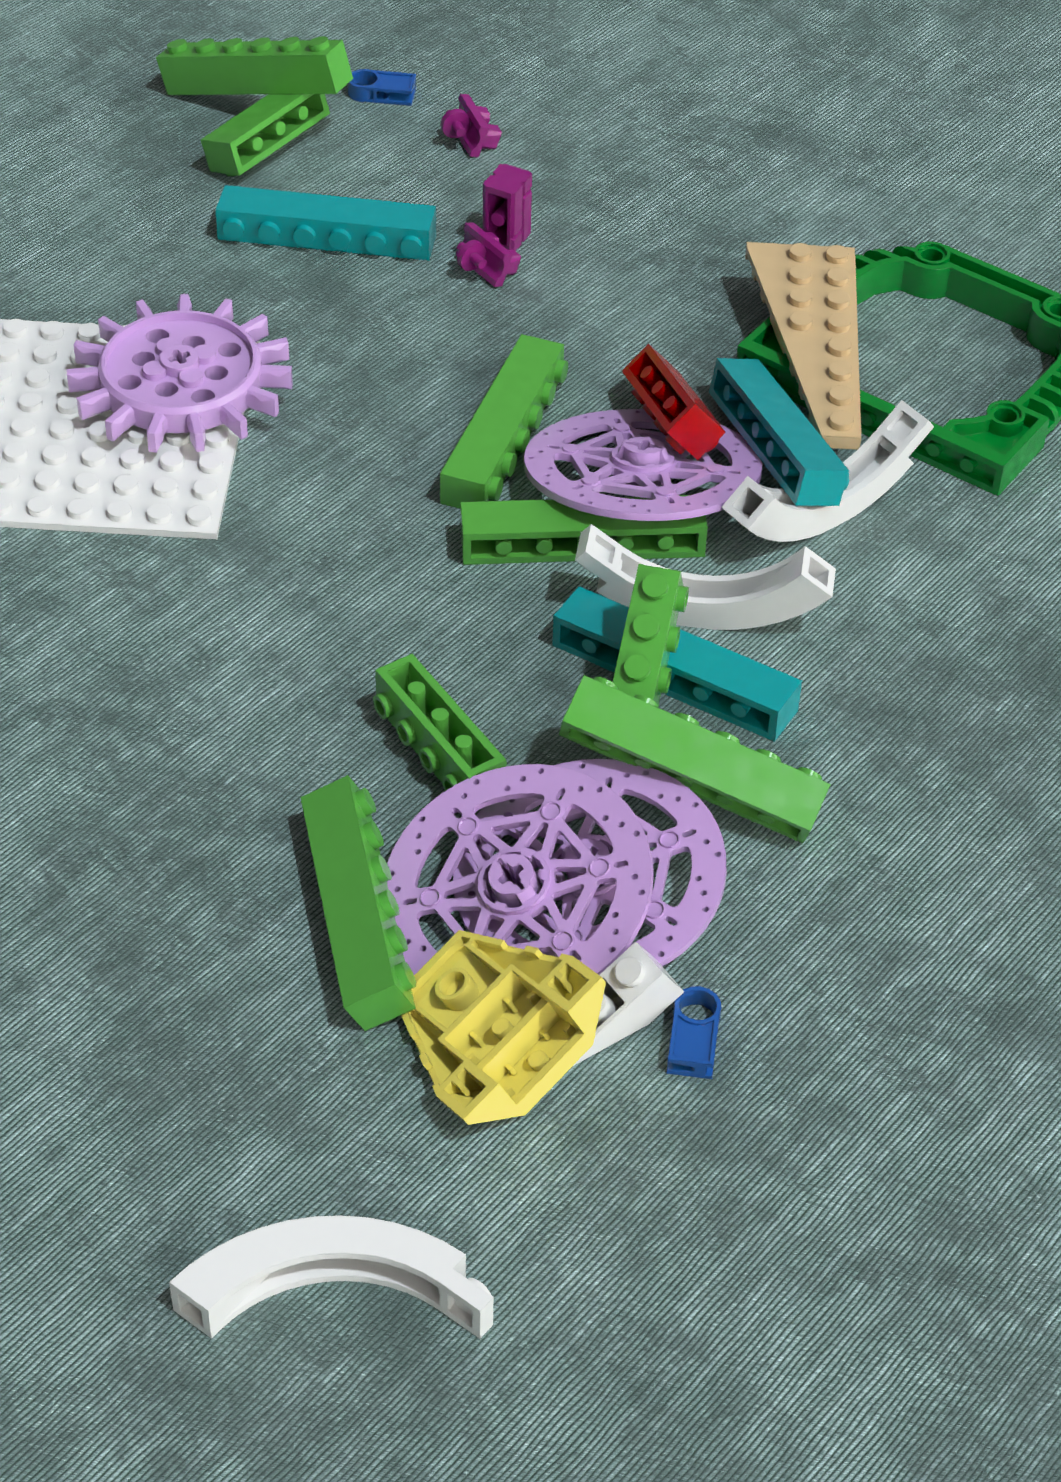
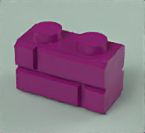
M504 163L499 164L493 171V175H490L483 183L482 230L495 234L499 238L500 244L507 250L513 249L517 251L521 246V242H524L531 234L532 191L530 188L532 187V173Z

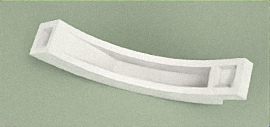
M901 400L869 439L843 462L849 469V484L847 489L843 491L840 506H796L783 488L765 487L747 476L721 508L749 531L767 540L779 542L797 541L825 533L855 517L886 493L914 464L908 457L934 426L924 416Z
M592 524L580 534L575 561L581 564L587 571L599 577L596 592L627 607L630 605L638 564L665 568L632 553ZM804 546L781 562L748 573L711 576L681 572L683 586L689 587V596L685 612L678 613L676 625L711 630H739L771 625L797 617L833 597L836 569Z
M342 1215L314 1216L260 1227L210 1250L189 1264L169 1282L173 1310L211 1339L236 1316L270 1296L304 1285L335 1281L365 1282L406 1292L435 1307L479 1339L493 1326L494 1297L479 1280L466 1278V1254L443 1240L420 1230L395 1222L368 1217Z

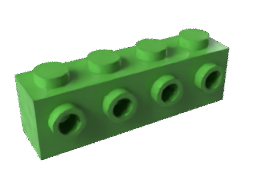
M268 94L200 139L210 171L224 173L227 176H240L330 114L325 94Z
M638 564L613 677V683L618 687L619 691L633 697L635 695L646 696L654 700L658 706L661 693L667 694L670 686L672 669L668 668L667 664L670 652L676 653L679 644L680 627H676L678 613L685 612L688 602L689 587L683 586L681 571Z
M413 654L375 670L376 695L373 696V703L378 715L382 719L390 721L396 728L401 742L405 746L410 745L419 755L425 770L428 773L433 772L442 782L445 791L475 775L507 766V760Z

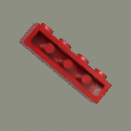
M649 343L622 370L634 387L631 393L643 404L642 408L655 420L653 423L666 436L665 440L679 454L682 455L685 451H688L696 460H699L705 453L714 449L720 438L726 433L679 371Z

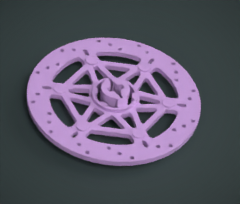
M620 409L574 416L543 429L531 439L525 449L524 470L530 482L540 492L570 508L616 519L667 521L694 518L724 510L721 507L747 476L756 483H760L762 461L742 435L723 425L721 427L726 433L720 438L715 448L728 458L731 466L715 464L708 453H705L699 461L686 459L685 457L690 455V453L685 451L682 455L679 454L665 440L666 436L662 432L635 429L659 430L653 423L655 420L644 409ZM602 431L607 432L578 445L568 444L589 434ZM609 443H615L616 445L615 448H607L602 446H605ZM563 460L571 462L581 479L576 481L567 479L557 469L554 461ZM585 464L600 467V469L590 472ZM671 478L686 479L677 484L671 483ZM707 482H719L718 485L706 491L689 496H679ZM599 492L648 498L652 500L621 498L601 494Z
M587 759L553 765L584 773L604 783L606 786L608 783H612L610 788L620 797L622 795H630L642 799L663 811L676 824L673 828L660 831L637 816L644 829L650 848L655 847V849L651 850L653 864H659L648 912L643 923L652 927L654 931L636 942L662 966H665L684 953L700 937L715 916L721 902L726 883L727 864L724 841L716 820L707 806L694 792L677 779L653 768L646 769L614 759ZM519 798L506 800L482 808L476 816L480 821L524 814L541 805L544 799ZM578 809L570 810L565 819L566 823L586 817L577 836L596 857L611 854L613 846L607 835L591 834L596 822ZM529 826L496 831L493 834L500 839L505 835H511L519 840ZM544 827L537 837L545 838L548 827ZM559 835L557 837L556 843L561 846L552 854L551 859H579L581 857L564 836ZM535 838L528 848L540 851L543 844ZM483 839L476 841L485 861L489 860L493 856L495 849ZM469 852L464 853L453 874V880L478 871ZM688 852L691 854L692 860L688 888L679 905L672 907L662 901L670 860L673 855ZM539 869V870L535 871V873H536V875H537V877H538L539 882L541 883V880H540V870H541V869ZM557 872L556 883L565 881L564 874ZM566 872L568 880L586 873ZM615 882L598 886L581 924L575 932L580 941H587L601 925L593 926L601 906L604 904L611 906L616 890ZM475 887L455 893V898H475ZM491 888V902L494 904L498 900L495 896L493 889ZM583 889L554 899V901L563 900L562 917L564 919L569 918L573 906L576 904ZM459 911L466 930L474 933L480 911ZM541 912L533 918L551 933L557 930L553 919L545 913ZM495 919L490 920L486 936L493 937L504 922ZM668 921L674 923L675 926L669 924ZM513 931L505 942L507 945H514L530 941ZM552 951L542 953L557 957ZM573 955L579 961L581 960L578 955Z
M522 764L489 770L449 788L427 804L414 817L396 842L387 862L392 879L387 881L388 889L394 895L400 910V914L395 916L396 924L403 932L408 945V950L403 952L405 962L410 966L414 975L437 953L422 932L419 923L420 917L437 913L452 933L455 934L458 930H464L451 915L453 911H480L474 933L486 936L490 920L495 919L504 922L492 937L504 941L508 939L517 925L522 924L535 934L539 940L508 946L525 949L526 945L536 947L542 953L552 951L557 957L561 953L570 956L576 954L581 959L580 962L600 975L629 948L638 934L648 912L654 880L650 846L643 827L629 805L615 791L589 775L573 769L544 764ZM564 793L562 799L559 800L561 794ZM519 798L544 799L540 809L535 812L480 821L475 815L478 810L506 800ZM570 810H580L601 827L613 846L611 854L596 857L591 853L565 822ZM458 812L462 817L456 818L454 814ZM529 826L512 847L493 834L496 831ZM544 827H548L542 849L540 851L529 849L528 847ZM447 832H455L459 838L434 885L417 888L422 868L432 849ZM559 835L564 836L581 856L579 859H551ZM483 839L497 850L498 853L485 861L476 845V841ZM469 852L478 871L450 881L464 853ZM537 867L541 869L540 880L543 886H541L538 877L534 871ZM557 872H586L578 877L556 883ZM615 882L614 898L603 922L587 941H580L575 932L598 886ZM489 884L491 885V887H492V889H493V891H494V893H495V896H496V898H497V900H498V901H496L494 904L491 902V900H492V896H491L492 890H491ZM475 887V898L446 899L449 895ZM583 889L569 918L564 919L554 899ZM544 910H548L557 930L554 933H550L533 918Z

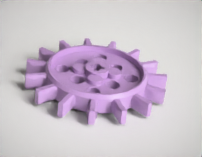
M188 294L180 295L177 311L157 314L152 313L144 300L136 301L138 320L125 327L105 316L98 319L100 338L108 342L105 346L78 340L73 345L76 363L94 366L67 369L69 392L96 390L76 398L79 417L84 420L111 410L113 414L105 420L107 439L115 441L131 426L135 425L147 429L149 452L157 453L165 433H190V441L196 452L204 451L206 441L205 430L222 424L226 425L242 440L248 437L247 418L242 415L246 409L250 408L273 417L279 414L278 395L261 388L292 389L293 386L292 366L269 365L289 360L287 338L256 344L257 341L269 335L267 316L261 314L239 326L232 322L233 306L232 300L224 299L213 314L192 311V304Z

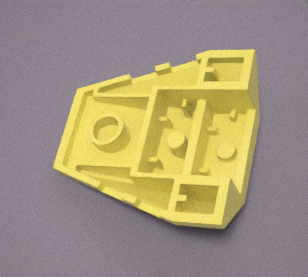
M458 930L414 975L416 987L411 990L416 1009L401 1016L409 1035L417 1045L420 1052V1060L434 1084L432 1087L436 1096L458 1117L470 1125L526 1115L592 1047L606 982L600 975L574 956L562 953L559 957L542 954L539 948L526 945L525 949L508 946L501 939Z

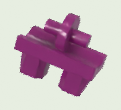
M460 93L458 97L459 109L448 110L442 117L440 126L447 137L459 138L469 156L479 157L482 148H497L502 131L498 125L489 124L490 112L486 107L476 106L470 95Z
M474 222L465 223L464 240L457 245L456 256L458 265L465 271L474 270L494 287L503 286L506 275H515L517 273L521 255L513 249L507 250L500 244L499 238L492 232H485Z

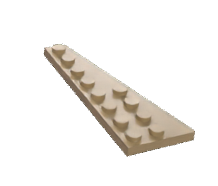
M746 242L745 259L749 260L752 266L753 279L759 284L761 289L760 297L769 309L771 325L783 354L786 353L790 362L789 370L791 375L795 376L799 385L798 393L800 398L805 400L809 410L810 423L831 448L858 450L861 444L855 248L841 245L815 246L804 243Z

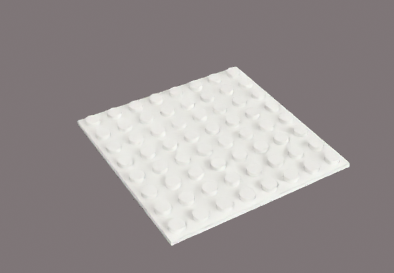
M0 319V527L217 540L239 437L224 424L205 430V450L196 452L190 441V433H165L163 442L157 453L149 452L147 429L133 425L115 441H110L106 435L105 420L113 412L109 410L82 420L78 414L76 398L96 390L69 392L67 369L94 367L76 363L73 346L76 340L104 346L108 343L100 338L99 325L95 323L79 324L61 323L58 321L43 322Z

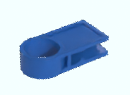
M359 69L352 72L353 79L348 83V95L351 99L359 102L412 106L416 92V74Z
M701 986L683 989L684 993L674 1001L673 1024L666 1074L712 1079L722 1008L721 1000L716 993L708 988ZM689 1005H701L708 1008L713 1015L704 1020H695L688 1018L681 1010Z

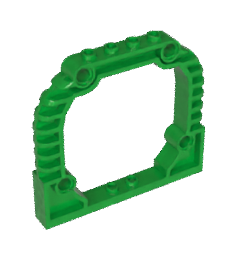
M922 242L916 247L897 246L892 252L884 249H874L865 252L864 255L856 254L857 305L874 295L898 290L923 299L947 297L1026 331L1027 340L1033 347L1055 358L1056 361L1017 401H995L988 406L986 415L965 419H950L943 427L931 422L934 428L910 455L999 496L1044 448L1046 435L1051 433L1056 428V425L1061 422V294L938 242ZM768 317L738 345L736 359H759L791 400L807 408L805 400H801L798 393L799 385L797 380L790 373L788 357L786 353L783 354L771 325L770 317ZM860 390L861 433L870 437L896 406Z

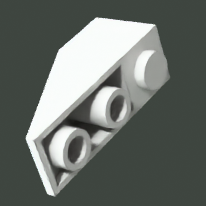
M637 942L633 943L600 974L606 985L594 1043L574 1065L649 1025L684 993L663 966Z

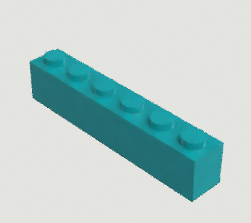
M224 185L215 210L218 240L430 261L436 239V206Z
M717 358L709 394L796 506H840L843 491L847 489L849 484V469L760 360Z
M579 586L553 615L552 646L615 673L629 607ZM680 629L676 653L670 652L667 667L672 669L669 690L665 695L775 742L798 712L802 680Z

